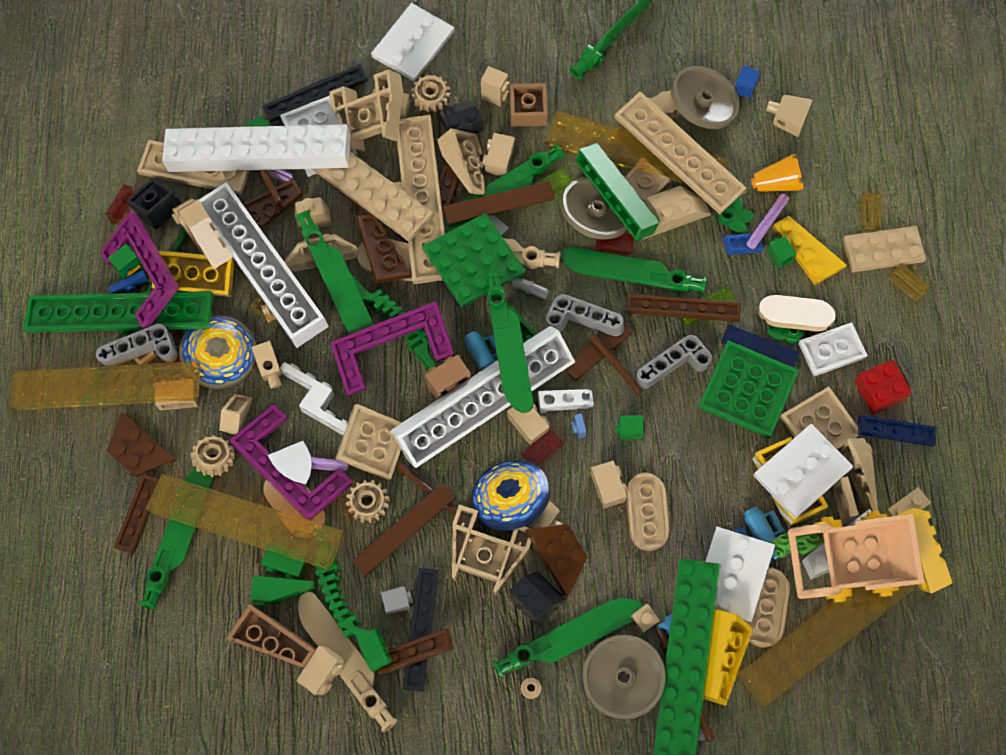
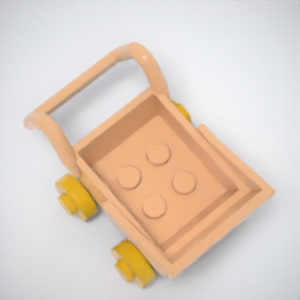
M873 511L867 512L865 517H860L861 521H855V526L842 527L841 520H834L832 516L821 518V522L814 523L815 525L789 529L788 537L798 598L806 599L826 596V599H834V602L846 601V597L853 596V587L865 586L866 590H872V594L880 593V597L892 596V591H899V586L924 583L913 514L888 517L887 514ZM823 533L831 580L830 585L832 587L804 590L795 536Z

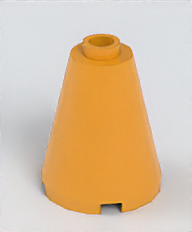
M796 154L790 155L754 173V178H751L753 189L757 188L758 192L800 191L804 189L803 183L800 181L802 176Z

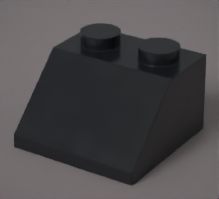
M471 100L437 111L445 133L451 128L474 134L483 131L482 117L477 106Z
M151 178L126 200V203L139 217L156 230L174 214L172 209L182 204L172 189L154 178Z

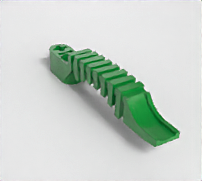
M351 274L365 306H374L377 315L384 311L383 316L386 319L389 316L394 318L404 314L403 309L400 306L397 307L394 301H390V297L387 294L383 296L380 289L375 293H369ZM420 329L404 335L409 345L408 350L410 352L415 351L417 359L428 370L434 366L438 367L429 356L430 346L428 345L429 340H427L425 332H422Z
M315 530L314 534L320 548L319 557L315 563L317 569L315 573L320 578L318 579L319 584L323 586L321 588L322 593L326 595L325 600L330 604V611L335 613L333 614L334 619L339 621L337 623L338 627L344 630L342 631L343 636L348 639L356 636L369 669L374 672L392 662L383 637L377 628L370 631L359 628L360 618H355L353 611L347 609L349 608L348 603L342 602V600H345V597L338 594V592L342 591V587L336 585V583L342 580L340 576L335 575L342 571L341 566L335 565L338 561L326 535L320 530Z

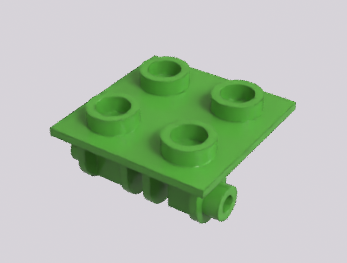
M788 531L770 541L771 544L776 545L775 555L777 557L783 558L791 553ZM816 534L795 536L798 554L802 556L825 544L824 539Z

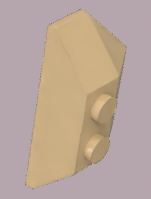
M682 186L647 197L645 204L657 218L659 225L655 233L646 238L710 216L711 212L705 200Z
M335 234L323 235L326 245L338 249L344 261L357 258L358 251L355 245ZM319 237L309 238L311 244H317L320 240ZM305 239L295 245L284 261L291 272L317 267Z

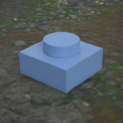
M582 413L574 415V422H571L572 431L577 433L578 439L585 438L587 431Z

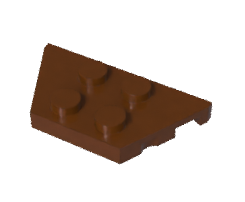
M123 412L120 414L107 452L132 475L138 477L147 471H154L162 465L172 464L176 461Z
M559 524L526 529V534L563 595H569L587 559L586 553L568 524Z

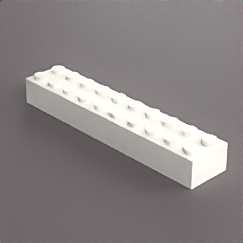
M347 124L166 129L162 162L168 172L349 168L351 135Z
M227 182L199 199L234 260L296 348L329 327L324 316Z
M551 326L523 343L531 391L575 363L559 330ZM498 360L390 430L411 465L417 468L510 406L503 392Z

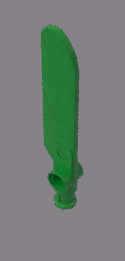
M639 0L603 36L600 42L595 46L591 44L586 46L579 61L569 68L572 75L576 79H582L583 74L587 70H591L593 67L597 68L605 57L603 53L654 0Z
M555 144L547 152L532 154L528 161L485 186L484 195L472 194L460 202L532 185L534 176L543 175L545 170L552 166L553 162L564 158L562 149ZM445 216L443 220L445 234L471 220L448 225Z
M310 209L295 215V219H298L302 227V235L348 333L353 334L373 326V321L341 252L334 247L326 245L318 225L314 224L310 215ZM318 234L319 242L311 244L309 242L310 235Z
M570 247L564 248L561 251V260L564 265L582 275L668 288L674 293L693 290L704 294L707 277L703 279L691 277L690 274H685L682 270L670 272L658 261ZM674 280H680L681 283H675Z
M492 272L485 276V281L488 283L487 296L503 392L507 401L515 410L520 413H527L533 409L534 402L519 317L507 308L505 291L501 286V273ZM496 300H501L499 303H494Z
M196 467L189 472L183 481L152 568L146 574L147 582L144 587L146 591L142 601H139V605L144 608L157 609L156 603L159 594H162L164 588L169 584L168 576L170 571L180 566L185 560L214 476L211 477V475L206 474L203 476V472H197ZM157 575H162L158 582H154V578Z
M628 598L608 601L558 628L519 646L517 649L507 653V657L499 661H492L493 667L499 678H502L503 674L513 669L516 671L526 667L535 660L554 663L633 622L634 620L630 615L643 605L637 600ZM525 651L529 659L526 661L520 660L518 653Z

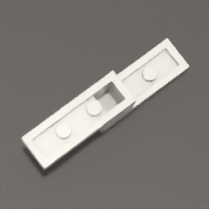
M284 362L280 367L282 374L309 389V392L299 405L301 411L339 434L344 435L348 421L344 419L340 421L335 418L336 415L331 411H325L334 397L332 387L326 382L320 383L316 381V377L308 372L304 374L298 366L292 363L289 365Z

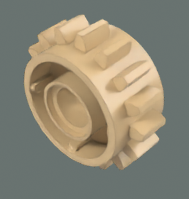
M435 75L420 77L418 82H414V88L411 89L412 101H414L415 106L420 107L421 111L425 110L427 113H435L439 109L443 110L444 105H448L450 87L447 86V81H442V77H436Z
M205 436L203 440L197 441V446H193V452L191 453L192 465L196 466L197 472L202 471L203 476L206 474L211 475V477L214 475L221 476V473L224 471L228 472L229 466H233V459H235L233 446H230L228 440L224 441L222 436ZM213 454L217 455L216 457H213V458L209 457L210 455H213Z
M364 480L362 484L357 482L355 488H350L352 493L347 494L346 497L350 501L346 502V505L351 507L348 510L350 514L355 513L353 516L355 520L360 518L361 523H364L365 520L372 523L374 519L379 521L380 515H386L384 509H389V505L386 502L390 500L389 496H384L387 494V490H381V483L375 485L374 480L371 483H367ZM366 498L373 499L370 505L363 504Z

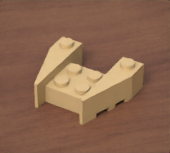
M389 69L374 75L376 92L357 99V92L345 86L330 91L332 110L339 119V125L347 124L351 135L350 148L365 152L363 139L380 133L385 138L397 141L403 86L401 75Z
M190 198L172 209L174 212L172 217L177 225L180 223L201 255L206 256L213 269L233 258L198 199L193 200V198Z
M459 505L453 521L452 579L456 581L461 570L494 581L496 584L493 593L497 595L529 553L532 542L525 530L532 528L524 526L515 529L510 542L474 531L478 520V510Z

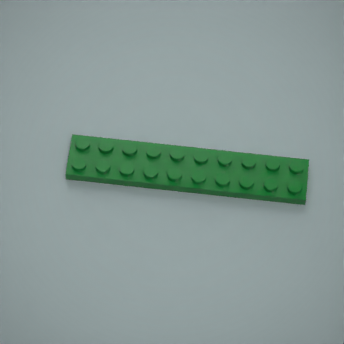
M212 291L175 292L150 326L162 324L168 330L210 329L214 294ZM150 293L29 296L23 330L26 333L143 330L145 328L141 327L135 313Z
M679 558L665 663L666 685L660 700L653 755H697L721 564Z

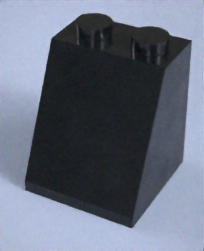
M539 571L525 575L509 590L510 601L538 628L567 600Z

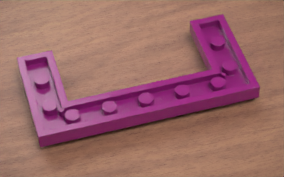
M129 211L100 253L106 264L112 265L108 257L125 244L127 246L129 243L132 245L155 285L153 291L135 313L141 327L148 328L178 290L179 286L137 214Z
M436 301L330 342L348 396L367 390L355 354L422 328L426 330L437 362L455 356Z
M273 404L229 441L310 522L352 486L353 481L343 471L338 469L309 493L299 482L293 481L281 474L269 459L268 455L270 453L260 444L264 438L287 420V416Z

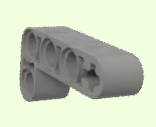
M564 294L558 295L555 298L546 317L548 327L551 326L559 330V332L564 330L568 320L611 336H620L625 329L623 317L620 314ZM563 304L567 305L564 308H560V306ZM580 310L585 311L582 314H577ZM596 317H602L600 320H594ZM554 320H559L557 324L552 323Z
M155 324L99 347L96 351V358L105 367L112 368L155 351L164 362L171 363L177 359L178 351L169 330L162 324ZM164 332V335L158 338V336ZM143 340H146L143 345H140ZM170 349L167 354H164L165 350Z
M688 335L641 367L637 372L636 382L642 389H648L687 361L696 371L704 372L709 368L712 355L696 336ZM686 344H692L695 348L689 349L686 347ZM676 354V355H678L680 358H679V359H673L670 355ZM703 358L706 360V363H700L698 359ZM656 365H662L665 369L658 370Z

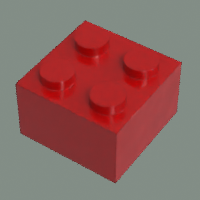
M894 359L860 373L854 381L872 415L907 400L912 394Z

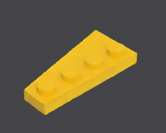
M790 216L773 225L772 228L780 238L786 236L797 253L796 261L814 285L846 268L847 265Z

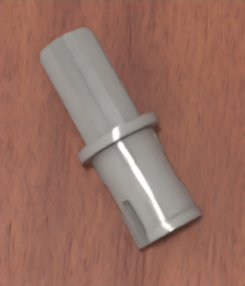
M521 277L513 280L512 286L525 291L528 295L531 293L543 299H546L549 295L547 288L535 284L533 280L529 281Z

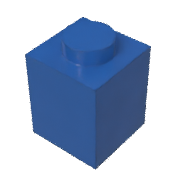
M743 65L736 82V92L741 96L751 98L760 71Z

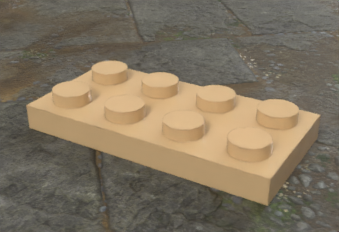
M917 226L848 235L843 238L851 273L921 263L926 260Z

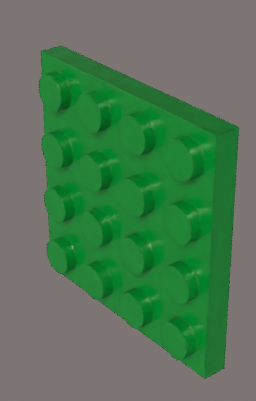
M486 213L422 246V250L461 308L487 295L488 283L485 281V276L489 273H501V286L524 275L526 272Z
M728 340L698 408L770 439L799 370Z

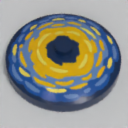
M523 460L501 462L486 470L475 483L471 495L472 506L474 510H478L477 517L488 527L497 530L519 529L535 521L544 512L550 499V485L545 473L533 463Z

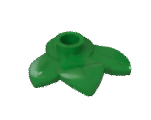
M736 199L721 215L718 213L717 216L721 224L728 225L730 230L735 233H746L747 227L745 224L754 218L752 212L742 208L743 202L741 199Z
M775 326L767 329V333L774 339H786L789 343H797L803 336V331L800 329Z

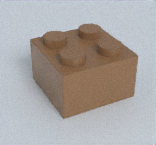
M546 83L510 84L511 127L547 126Z
M459 355L448 357L442 365L434 366L427 371V374H425L427 388L435 400H438L470 379L471 373Z

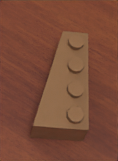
M250 604L226 638L302 668H305L316 651L315 647L258 607Z

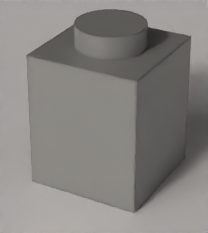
M405 586L381 592L387 615L411 609L410 603H413L411 592H406Z

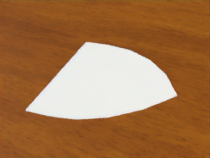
M304 441L268 455L275 468L285 477L296 482L307 483L312 464L310 453Z

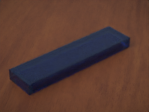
M729 324L721 343L726 345L729 340L793 368L800 353Z
M861 414L858 417V435L930 447L936 445L934 426Z

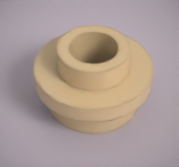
M535 678L525 679L521 684L523 696L528 699L538 697L541 693L540 682ZM528 685H534L535 690L533 692L528 691Z

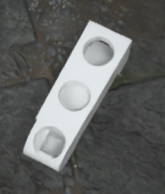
M586 389L538 391L537 395L539 414L547 413V411L588 409L594 406L592 391Z

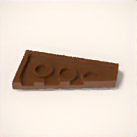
M294 178L276 187L282 199V203L276 205L269 190L242 203L260 229L303 196Z
M372 214L357 216L356 222L375 282L382 283L412 278L411 270L406 267L404 259L397 253L394 243L387 237L386 231L378 218Z

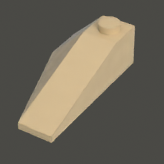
M451 128L437 139L440 152L469 193L484 195V176L481 174L483 162L480 161L482 149L477 134Z
M864 438L848 439L839 450L854 466L848 474L865 512L869 509L872 512L878 511L872 448L869 443H866Z

